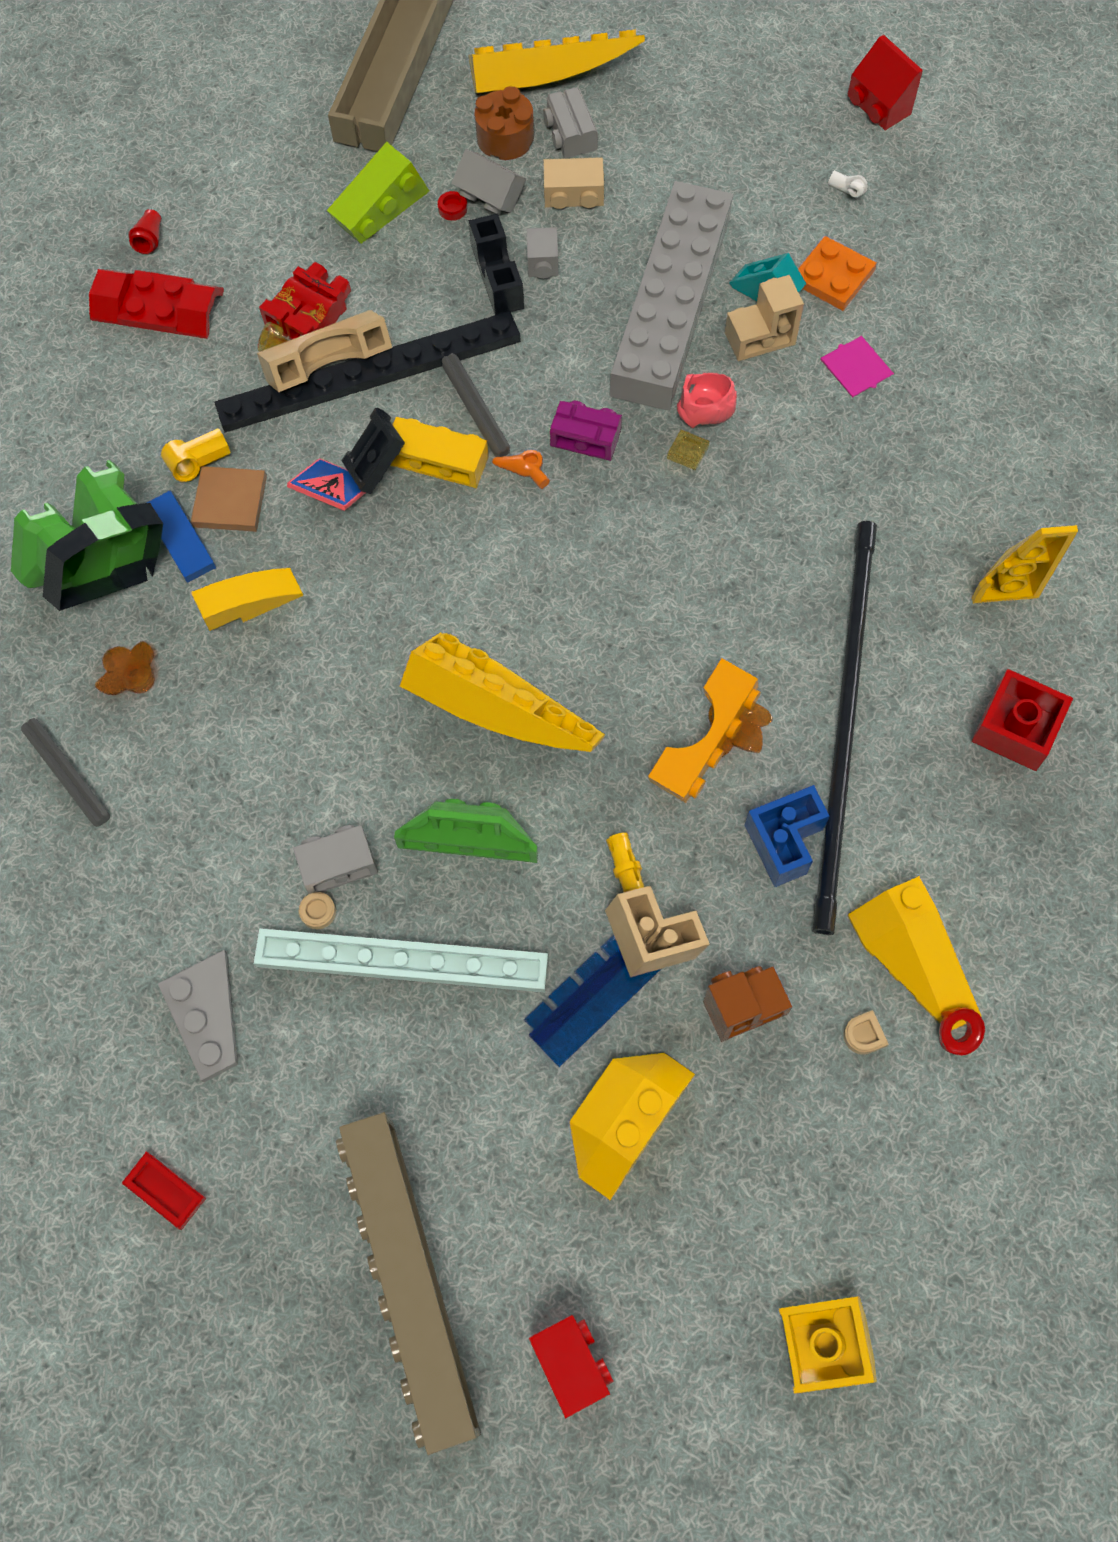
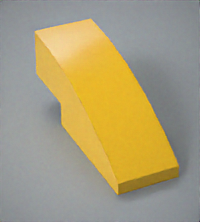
M290 568L270 569L235 576L191 592L209 631L238 618H241L242 622L248 621L303 596Z

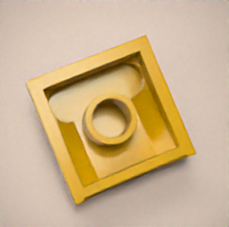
M860 1296L779 1308L784 1324L794 1379V1394L877 1382L875 1359Z

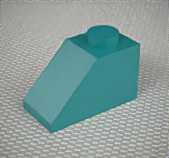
M785 253L745 264L729 284L733 289L757 301L760 283L766 282L771 278L790 275L798 293L806 285V282L790 254Z

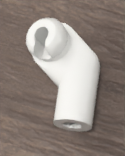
M835 170L828 181L829 186L855 198L862 196L868 188V183L863 176H846Z

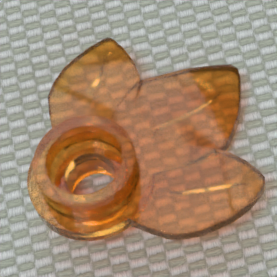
M140 641L131 651L120 646L107 650L102 658L103 667L107 672L95 682V687L100 692L113 696L125 690L137 694L148 691L155 681L154 671L150 666L154 658L152 647L148 643Z
M755 703L751 710L744 709L739 718L742 721L739 731L733 739L727 737L720 748L724 751L722 757L726 756L733 746L747 752H761L763 736L760 727L767 726L773 721L772 715L766 708ZM712 705L708 712V719L711 725L714 720Z

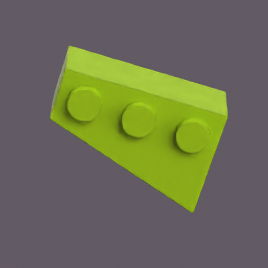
M386 142L327 209V212L341 228L362 244L430 192L412 162Z

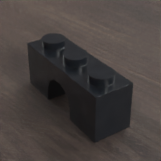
M498 213L468 220L471 247L494 314L524 309L523 283L515 260L510 261L506 235Z

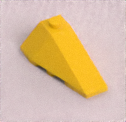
M1077 525L1040 528L1006 550L979 582L972 596V602L985 603L1039 598L1078 533Z
M920 876L884 891L847 915L863 947L872 956H875L890 971L889 973L916 997V1001L939 1024L943 1019L941 1017L943 1011L960 1007L973 1009L981 1016L939 912ZM964 1020L956 1022L952 1030L966 1025V1022Z

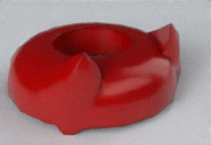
M964 1007L945 1010L941 1013L943 1019L939 1027V1039L941 1047L945 1051L963 1056L971 1054L980 1046L985 1035V1024L980 1014L973 1009ZM960 1020H964L967 1024L965 1035L960 1039H954L951 1033L953 1025Z

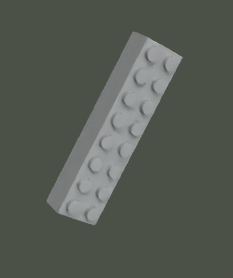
M678 181L674 182L611 371L610 397L668 411L671 410L730 220L733 201L732 193Z

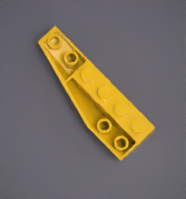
M636 29L619 31V38L608 39V33L591 34V41L580 42L579 36L562 38V44L551 45V39L533 41V48L523 49L522 43L502 45L503 51L494 52V46L474 48L475 54L468 55L475 93L504 90L509 86L523 88L563 80L589 71L619 57L643 43L645 36H636Z
M440 632L411 651L400 687L463 720L522 741L592 752L605 736L604 733L596 729L591 723L584 721L499 662L489 658L486 652L460 643L459 639L454 635Z

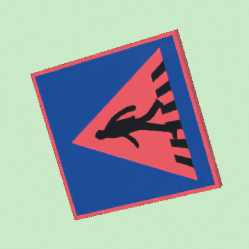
M320 458L287 483L288 488L344 511L366 493L359 489L347 469Z

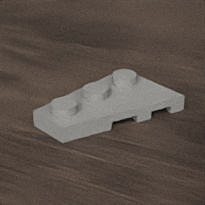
M225 950L158 983L198 1075L203 1082L238 1065L231 1008V987L227 967L228 957Z

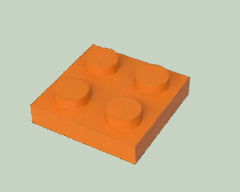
M824 236L798 268L806 282L802 289L844 311L874 273L877 262Z

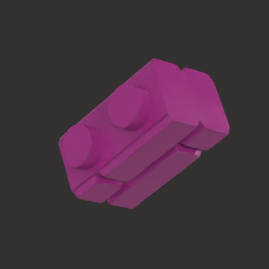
M576 400L570 402L560 401L550 427V446L612 461L622 429V415L609 408L598 410L586 407L584 403Z

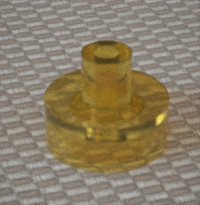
M272 322L266 323L258 340V351L261 352L289 341L282 338L283 329L281 326Z

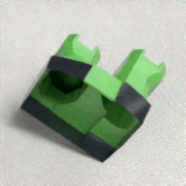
M107 460L106 463L108 469L93 472L89 466H86L77 475L72 526L49 503H44L45 512L30 516L23 509L14 518L11 572L27 588L43 586L42 596L59 611L148 581L146 567L153 577L160 549L163 522L151 503L137 504L124 490V473L110 460Z

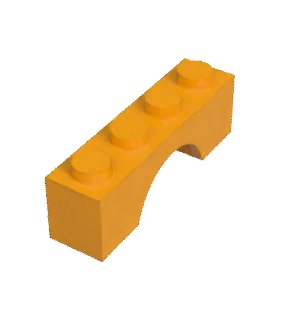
M721 658L703 687L705 696L714 709V720L709 732L702 740L692 746L684 748L666 747L648 775L650 782L687 803L690 797L697 798L706 780L702 779L709 767L714 769L724 754V751L720 749L727 737L733 739L742 725V721L739 718L744 709L751 710L761 693L757 690L759 687L758 678Z

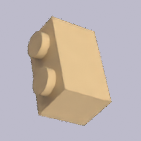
M603 158L543 159L545 208L554 207L562 209L565 207L582 206L592 208L604 206Z

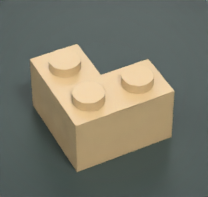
M790 275L771 278L766 282L760 283L756 305L745 308L740 307L727 313L725 334L738 361L796 345L804 303Z
M651 886L617 894L605 910L630 977L694 960L710 945L697 911L663 919Z

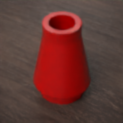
M147 209L129 231L128 236L131 247L141 254H149L158 247L162 218L157 211Z

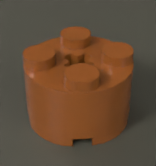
M514 86L478 97L474 114L477 144L480 150L490 157L491 155L499 157V160H513L526 154L534 141V116L531 102Z

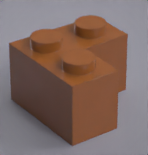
M761 966L735 975L731 971L719 974L711 979L712 984L708 986L703 1000L721 1042L786 1016L792 1009L790 1000L774 967L763 970Z

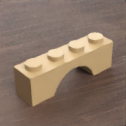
M368 310L258 352L257 355L267 383L280 392L308 381V377L313 371L328 363L347 358L365 359L393 347L384 317L372 310Z

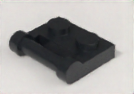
M380 408L373 410L370 415L371 421L351 452L347 451L341 460L359 489L369 494L373 492L377 484L382 480L383 475L405 444L390 422L391 417Z

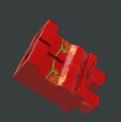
M314 262L306 270L298 266L292 272L293 276L287 279L282 290L273 300L269 301L266 299L259 306L264 324L286 338L289 336V339L292 340L336 323L339 316L347 309L345 299L351 292L350 283L347 279L338 275L329 284L325 282L329 277L328 272L319 263Z

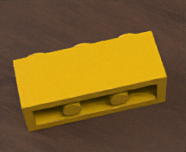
M395 418L393 426L405 444L390 466L477 488L489 458L487 440L474 434L465 435L454 432L443 426L435 427L423 424L412 418Z

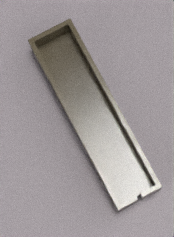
M379 0L328 114L333 142L355 147L362 143L364 149L379 151L386 142L392 145L453 0Z
M383 1112L340 1126L342 1138L336 1140V1145L342 1163L346 1162L351 1170L352 1176L346 1178L352 1201L356 1200L357 1204L361 1207L362 1215L357 1217L363 1241L367 1240L371 1244L373 1255L367 1256L369 1269L373 1280H378L382 1285L384 1295L378 1297L380 1310L384 1321L389 1320V1322H392L395 1336L389 1338L392 1355L396 1363H403L406 1378L400 1380L403 1396L407 1405L414 1404L418 1420L412 1422L414 1437L418 1448L425 1446L427 1455L477 1438L481 1435L394 1124L386 1113Z

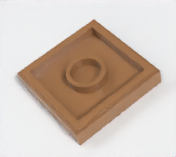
M202 466L191 517L192 526L194 528L257 532L267 478L265 470Z

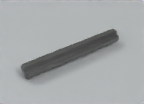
M455 354L445 356L442 359V367L484 439L487 440V444L494 456L503 457L510 453L508 441L459 358Z
M35 718L29 719L28 722L21 726V731L89 821L96 827L107 822L110 814L38 720Z

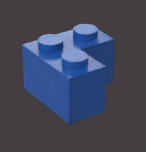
M814 785L748 812L745 822L746 830L774 887L807 875L813 862L802 839L823 831L830 817Z

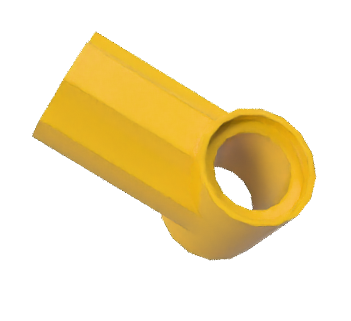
M218 428L186 443L182 440L168 442L162 448L161 458L176 480L188 482L199 474L202 466L230 455L231 452L222 432Z

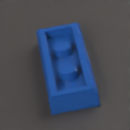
M171 490L146 502L151 503L163 522L161 540L187 583L216 568Z

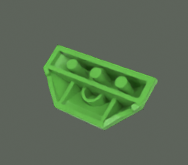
M447 799L445 802L435 801L398 828L394 835L396 845L400 849L537 863L538 861L537 845L506 808H501L498 804L484 802L477 806L467 805L459 799Z

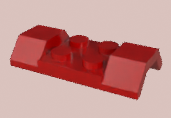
M98 269L89 291L90 320L207 339L209 336V315L216 296H222L224 288L194 283L191 278L135 270L134 273L110 269Z

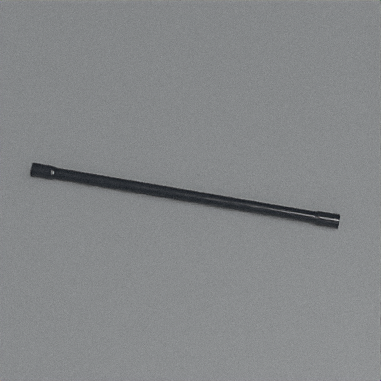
M872 521L859 522L856 532L855 566L827 811L830 817L825 829L819 893L815 903L813 932L823 935H834L836 896L872 555L875 551L877 525Z

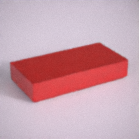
M147 1151L122 1181L125 1187L179 1230L186 1226L206 1200L205 1196Z

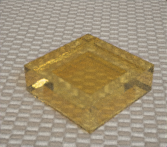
M681 429L667 453V459L696 471L709 447L710 441Z

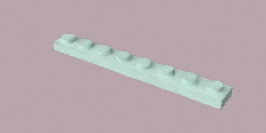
M259 928L253 964L260 968L545 993L548 953Z

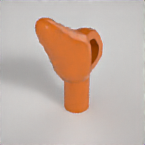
M527 450L519 455L495 457L492 459V463L500 468L512 471L520 476L531 477L540 489L545 488L550 482L549 478L541 470L543 457L536 450Z

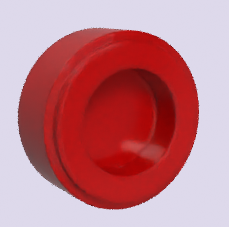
M448 191L439 197L437 205L438 212L442 218L454 221L465 216L468 209L467 200L459 194L460 192Z

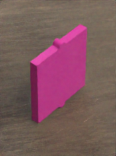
M862 335L845 345L839 344L838 349L820 358L852 398L870 387L876 388L877 383L894 374Z

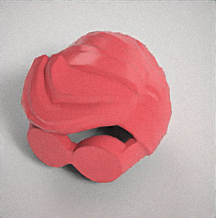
M687 374L682 396L677 404L679 416L691 428L698 424L724 423L730 419L736 409L737 391L735 390L734 382L725 374ZM695 384L692 392L689 393L691 385Z

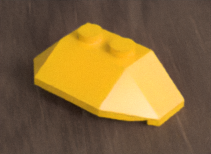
M666 1053L612 1059L570 1120L579 1179L608 1200H611L695 1074Z

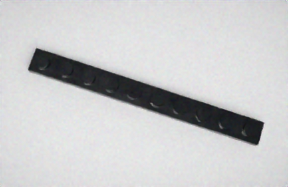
M507 311L393 346L391 349L365 359L354 358L315 370L309 375L308 381L280 392L267 385L215 401L214 403L224 433L442 367V359L450 354L457 355L461 361L521 342L520 332L511 311Z

